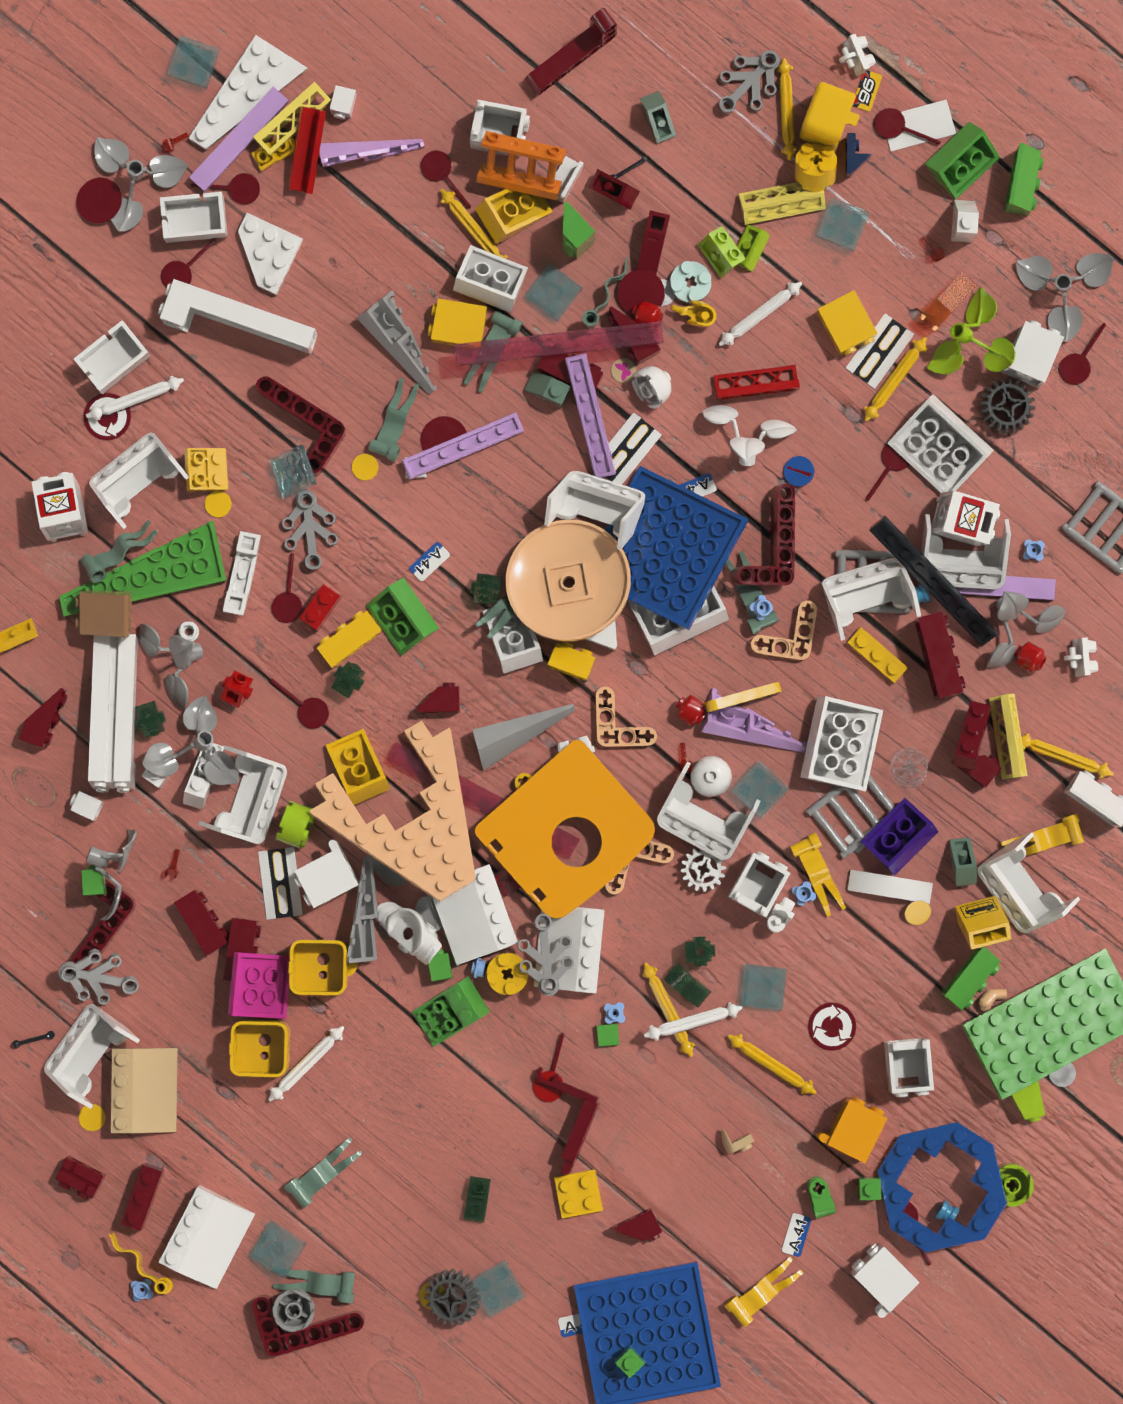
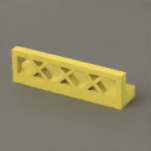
M314 82L253 136L255 142L271 156L297 133L298 124L295 126V122H298L299 119H295V116L300 113L301 106L322 110L331 102V99ZM319 95L324 98L320 105H311V102ZM292 122L291 131L288 133L280 132L286 124ZM273 136H277L276 144L269 148L265 143Z
M799 182L739 194L745 225L826 209L824 190L820 192L807 191L802 188ZM795 191L793 194H788L787 192ZM775 195L773 198H768L767 196ZM748 199H755L753 202H745Z
M1015 694L990 697L989 701L1002 780L1027 776ZM1001 700L1003 714L997 710L996 701ZM1003 719L1005 723L1006 734L1000 731L999 725L1003 721ZM1006 740L1008 742L1009 755L1003 751V744ZM1011 761L1013 774L1007 775L1006 765Z

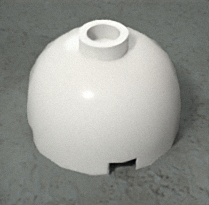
M647 366L632 375L635 378L632 380L634 391L641 401L645 398L649 402L648 407L658 408L668 400L672 390L671 378L666 371L655 366Z
M706 756L698 760L692 767L690 778L695 791L706 797H717L729 788L732 775L730 767L723 759L716 756Z

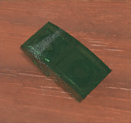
M678 963L664 978L669 985L698 1008L711 993L702 982L694 978Z
M470 1176L464 1220L485 1222L491 1179Z

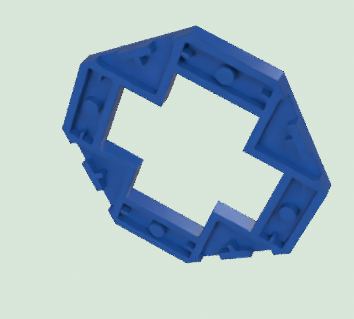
M958 1122L900 1135L878 1170L891 1230L925 1252L985 1240L1007 1205L994 1145ZM949 1141L982 1162L971 1181L988 1191L967 1227L948 1216L937 1234L903 1212L914 1193L898 1184L897 1181L918 1147L937 1158L945 1143Z

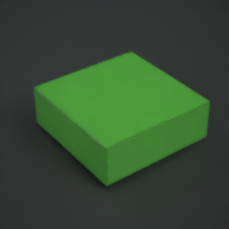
M618 1024L597 1025L599 1047L619 1045Z

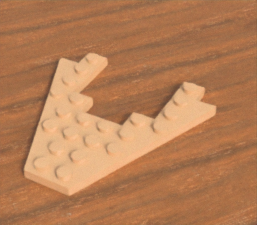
M420 721L406 729L404 734L436 782L419 794L428 807V812L396 831L385 814L366 824L332 773L315 783L325 802L311 809L309 813L312 817L441 902L473 883L476 877L451 729L448 728L432 737L424 723Z

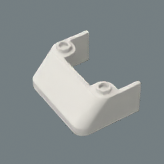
M148 433L90 479L89 485L107 510L125 529L127 526L121 517L126 516L130 512V499L161 475L163 478L168 479L174 478L180 472L186 480L189 476L155 433Z
M572 471L567 474L548 496L544 525L549 526L556 517L562 520H571L578 514L614 526L613 533L618 537L617 549L621 550L634 534L644 506L645 494L640 490L584 472Z
M925 514L922 554L954 587L999 589L1004 585L1011 539L1009 519H1004L1002 538L994 537L989 545H984V551L943 549L941 536L931 533L930 515Z
M889 558L827 577L822 582L831 617L841 641L845 640L842 627H846L853 622V613L892 601L893 606L896 608L905 609L912 606L917 618L921 617L915 587L905 567L896 558Z
M225 745L224 750L238 754L235 768L238 772L243 773L231 813L221 812L217 816L214 825L199 821L198 825L260 844L266 838L286 779L287 769L283 764Z
M687 762L657 817V822L661 828L718 859H729L761 801L756 800L748 816L741 812H733L726 821L689 802L693 795V789L688 783L682 781L691 764Z
M1032 832L1010 842L978 867L979 877L991 894L996 896L1001 908L1014 926L1022 933H1030L1064 917L1080 900L1077 896L1063 902L1053 892L1042 894L1021 865L1020 861L1026 857V850L1023 846L1034 836Z
M89 1004L84 1008L47 1060L44 1072L67 1096L91 1109L93 1105L85 1098L92 1087L91 1079L88 1077L89 1073L111 1043L120 1045L127 1038L138 1043L140 1039L126 1026L94 1004Z

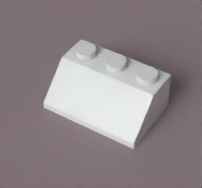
M470 245L456 276L453 291L511 313L528 267Z
M1078 771L1064 790V793L1114 828L1122 827L1123 796L1113 794L1111 792L1112 788L1103 782L1099 784L1094 781L1095 776L1088 771Z

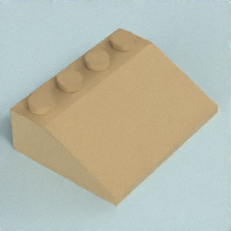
M112 1048L111 1133L177 1132L178 1048Z

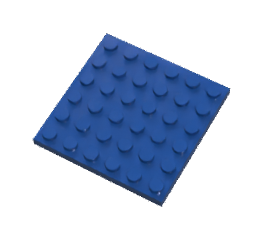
M640 466L629 487L642 491L645 494V502L634 534L622 548L627 557L631 574L628 600L690 630L749 520ZM608 524L605 531L618 542V537L613 533L614 526Z
M697 1261L574 1284L596 1404H634L721 1387ZM629 1345L645 1360V1364L631 1378L615 1363V1359Z

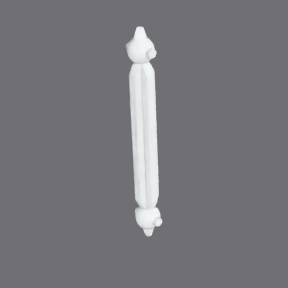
M802 282L788 283L787 290L780 291L734 326L730 333L723 332L719 345H733L734 338L742 336L787 302L791 295H799V288Z
M170 376L168 382H159L107 402L100 408L94 405L86 416L87 418L100 420L102 414L109 415L164 394L170 388L177 391L180 384L184 382V379Z
M729 1002L726 1008L719 1007L662 1024L659 1028L650 1025V1029L644 1034V1037L658 1041L660 1035L668 1036L725 1019L728 1015L736 1018L742 1006H736Z
M344 1027L330 1028V1036L324 1037L279 1082L278 1087L270 1088L271 1092L268 1100L270 1102L278 1099L282 1100L283 1092L289 1090L333 1046L334 1041H341L343 1039L342 1032Z

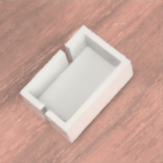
M203 193L205 202H202L199 194L160 197L163 239L165 242L172 243L228 237L223 193Z
M123 320L108 331L112 336L110 341L104 334L74 358L102 394L151 356Z

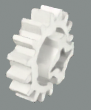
M694 848L692 849V856L686 854L688 861H682V864L686 865L685 868L681 869V872H686L683 880L689 879L690 882L687 886L690 887L694 884L696 891H698L699 887H702L703 892H706L708 886L713 890L714 883L721 884L718 880L719 877H725L721 870L726 869V867L720 864L724 860L718 859L700 849V852H697ZM704 855L702 861L698 863L692 862L695 857ZM711 858L716 862L717 870L712 868L710 864ZM707 860L706 868L709 869V872H705L700 879L701 874L698 866H702ZM689 868L695 871L697 875L696 880L691 877ZM708 876L715 877L712 881L703 883L704 878Z

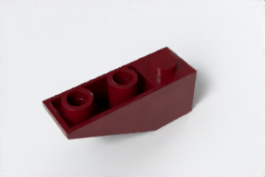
M650 210L636 270L644 269L657 275L670 215Z
M609 307L608 319L612 325H617L619 329L617 334L621 342H626L630 348L627 352L632 361L636 360L638 364H641L660 353L661 349L651 331L614 307Z
M60 688L26 719L19 740L41 748H46V745L51 744L54 735L51 731L53 726H57L61 714H58L60 707H64L68 695L65 694L67 690Z

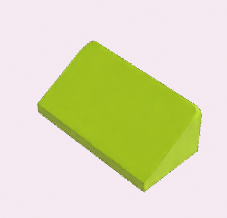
M747 224L737 245L745 260L738 264V266L751 272L754 270L770 237L765 230Z

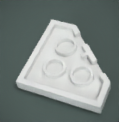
M246 213L238 233L257 286L277 295L303 242V238Z

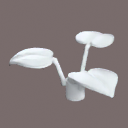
M716 405L706 408L701 412L704 418L712 423L726 424L731 422L733 424L736 437L730 440V447L739 456V463L743 466L755 464L756 454L765 449V444L762 442L765 435L770 438H782L797 431L794 426L787 422L768 420L761 424V430L763 431L758 439L743 438L739 436L737 423L734 419L738 417V412L734 408Z

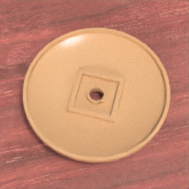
M580 520L554 521L549 526L543 525L528 534L514 550L506 572L508 599L520 621L538 635L557 641L586 639L610 626L622 612L631 586L629 563L623 549H617L618 542L616 539L597 525ZM568 578H572L575 581L574 586L571 588H566L563 585L564 581Z

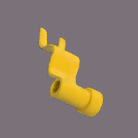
M1078 813L1063 817L1062 823L1032 832L1034 836L1028 842H1035V844L1025 848L1026 856L1068 842H1072V845L1085 842L1078 823L1080 821ZM1025 835L1018 836V837H1015V838H1012V839H1009V840L1000 842V843H1001V846H1006V845H1008L1010 842H1012V841H1014V840H1016V839H1018V838H1020V837H1023V836H1025Z
M814 832L808 835V838L791 845L790 849L794 857L799 856L827 917H829L831 913L822 883L825 884L834 896L841 909L844 910L846 907L819 851L822 845L817 834Z
M115 1233L109 1234L115 1250L135 1254L138 1273L143 1277L151 1278L156 1283L154 1289L158 1294H168L173 1290L174 1283L171 1278L162 1277L159 1279L156 1275L145 1272L142 1267L141 1252L137 1249L122 1248L118 1244ZM161 1283L165 1286L164 1290L161 1288Z
M791 1257L763 1277L757 1285L739 1298L735 1295L724 1304L727 1311L732 1312L743 1327H746L753 1321L751 1316L764 1307L776 1294L788 1287L803 1274L802 1270H799L787 1279L771 1285L793 1260Z

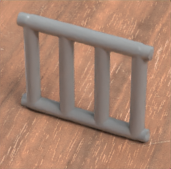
M1097 481L1093 492L1069 523L1062 525L1061 529L1121 575L1123 573V555L1116 562L1107 554L1123 534V521L1101 549L1091 542L1118 506L1123 509V499L1100 481ZM1101 494L1105 495L1111 500L1110 504L1086 535H1081L1074 528Z
M835 550V556L838 558L837 574L846 572V558L858 559V568L866 566L867 559H879L880 562L889 558H895L889 551ZM884 603L858 612L903 614L910 613V608L900 609Z
M869 775L867 785L890 813L895 806L871 775ZM841 786L834 787L806 810V813L815 818L841 851L839 854L842 859H845L863 845L861 840L881 821L855 789ZM844 790L873 825L864 834L835 798ZM828 803L857 838L848 846H846L819 811Z

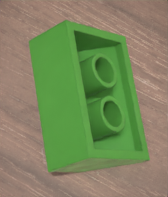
M968 122L925 165L934 179L954 199H957L1000 156L984 130Z
M1019 143L1014 152L1004 212L1028 216L1031 210H1035L1037 198L1033 197L1035 190L1038 191L1040 185V178H1037L1038 170H1042L1044 158H1041L1042 151L1024 143Z
M566 201L563 213V250L570 258L574 256L578 259L595 243V230Z
M404 577L389 585L366 605L401 656L439 629Z
M986 947L976 948L940 995L959 1010L968 1009L974 1002L972 997L976 992L981 993L986 987V979L990 975L993 977L1000 969L998 964L1001 961Z

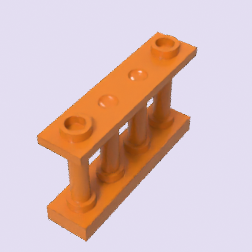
M485 132L481 147L488 148L487 163L481 164L477 175L478 183L548 199H558L562 181L555 180L557 164H563L567 149L506 136L496 132ZM496 150L508 153L507 168L495 166ZM517 155L529 158L527 173L515 171ZM537 160L549 162L547 178L535 175Z

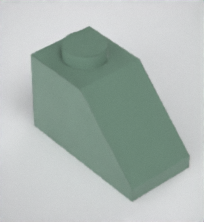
M657 91L640 98L644 114L657 144L675 137L676 133L667 104L660 92Z
M533 372L524 391L562 408L570 392V386L552 377Z
M970 837L950 839L952 869L956 886L977 884V865Z

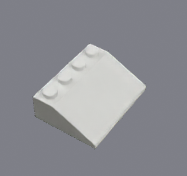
M934 394L924 402L888 442L897 453L941 493L956 491L994 451Z
M714 586L690 630L627 599L654 656L729 620L726 608Z
M817 696L800 778L866 791L883 710L827 696Z
M490 864L475 869L476 880L445 900L439 902L432 897L456 965L518 943Z
M577 907L562 918L550 917L552 920V925L548 929L550 953L559 944V939L562 936H569L572 939L571 946L565 949L551 965L553 974L561 966V960L564 957L569 956L574 960L573 967L568 969L558 980L559 990L596 993L604 910ZM544 919L540 920L541 927L546 926V921ZM539 934L538 949H537V951L541 954L540 934ZM566 938L562 939V944L568 946L569 940ZM565 959L564 965L566 967L571 966V961ZM536 962V970L543 975V967ZM534 980V987H538L536 980ZM546 982L545 988L551 989L552 984L550 982Z
M199 1185L159 1263L217 1289L255 1213Z

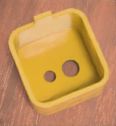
M825 82L818 83L800 130V138L812 144L832 146L834 152H836L845 125L849 124L856 127L860 115L851 112L857 94Z
M303 939L295 941L290 947L289 986L291 991L298 995H340L345 992L348 987L349 963H346L348 954L347 944L341 940ZM319 954H328L330 958L329 963L326 965L319 964ZM321 971L327 972L325 979L320 978L319 973Z
M242 1020L235 1023L231 1029V1042L229 1046L230 1069L232 1073L237 1076L280 1077L285 1074L289 1069L290 1027L283 1021ZM262 1034H268L271 1037V1043L268 1046L260 1044L259 1038ZM267 1052L269 1055L268 1059L263 1060L261 1053Z

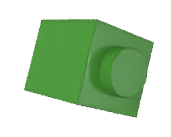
M89 865L87 870H82L83 895L106 894V877L100 871L95 870V865Z
M439 950L429 963L431 981L453 978L449 953Z
M857 1177L859 1200H881V1179L879 1177Z
M629 1345L615 1359V1363L631 1378L645 1364V1360Z

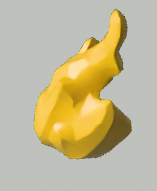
M691 300L690 303L694 306L679 307L671 305L670 307L672 311L679 313L681 316L688 315L691 319L687 320V322L694 326L710 327L716 320L715 309L705 302Z

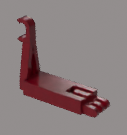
M540 1067L536 1072V1077L540 1082L585 1100L561 1158L565 1159L562 1174L568 1175L572 1172L600 1105L597 1103L599 1097L558 1080L559 1074L554 1075L552 1081L542 1078L541 1072L543 1068Z

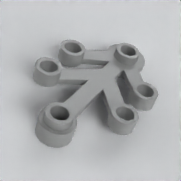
M767 50L760 57H744L739 55L734 59V66L737 69H743L746 65H758L754 71L730 72L724 70L721 72L720 81L723 84H729L731 81L745 80L731 96L721 98L719 103L721 112L725 114L732 113L735 110L736 102L751 86L752 101L750 108L754 112L760 111L763 106L760 100V76L765 71L767 85L764 88V93L768 97L776 94L774 70L780 62L776 52ZM771 58L773 63L769 65L765 60ZM742 59L744 64L738 65L736 61ZM728 74L730 79L724 80L722 76ZM772 87L774 92L768 93L766 89ZM754 102H759L760 107L754 108L752 104ZM730 103L731 108L725 109L723 105Z
M304 490L297 495V506L288 517L283 519L282 526L286 530H292L295 526V520L303 511L304 521L294 534L285 540L284 545L289 551L295 550L297 542L306 532L309 555L305 558V565L310 570H318L322 565V559L317 554L315 532L326 539L327 544L330 546L338 543V536L335 533H330L313 519L312 511L320 515L327 525H333L336 522V517L333 513L327 512L317 504L316 495L312 491ZM305 497H309L311 500L307 505L303 503ZM328 515L333 516V521L330 523L326 521ZM287 520L292 521L291 527L285 526ZM330 536L336 537V541L334 543H330L328 541V538ZM288 541H294V547L289 548L287 546ZM311 559H317L318 563L316 566L310 565Z
M540 914L536 917L534 925L540 934L541 954L526 939L520 940L517 948L520 952H526L543 967V975L532 967V963L529 960H523L519 965V969L523 973H528L538 982V989L543 995L552 996L559 989L558 980L568 969L573 967L574 960L569 956L564 957L561 960V966L553 974L551 965L565 949L571 946L572 939L569 936H562L559 939V944L550 953L548 929L552 925V920L549 915ZM544 919L546 921V926L541 927L539 925V920ZM562 939H568L569 945L564 946L562 944ZM526 942L528 945L527 949H521L520 943ZM564 960H570L571 966L566 967L564 965ZM528 963L529 970H523L522 964ZM546 982H550L552 984L551 989L548 990L545 988Z
M92 949L84 959L76 963L65 962L58 970L59 977L65 982H71L81 1001L89 999L90 992L87 987L82 986L78 978L88 981L97 995L98 1002L102 1005L109 1003L110 995L107 991L103 990L99 982L121 986L127 994H133L139 988L138 981L134 976L129 975L121 978L102 974L113 967L121 965L122 960L117 953H112L106 962L90 971L82 970L88 965L98 963L101 960L100 951ZM93 954H98L97 958H91ZM113 958H118V959H119V960H118L117 962H115V963H114V962H111ZM67 969H72L71 973H66L65 971ZM133 981L131 985H126V982ZM83 991L87 992V994L84 996L80 995V993ZM106 995V999H100L101 996Z

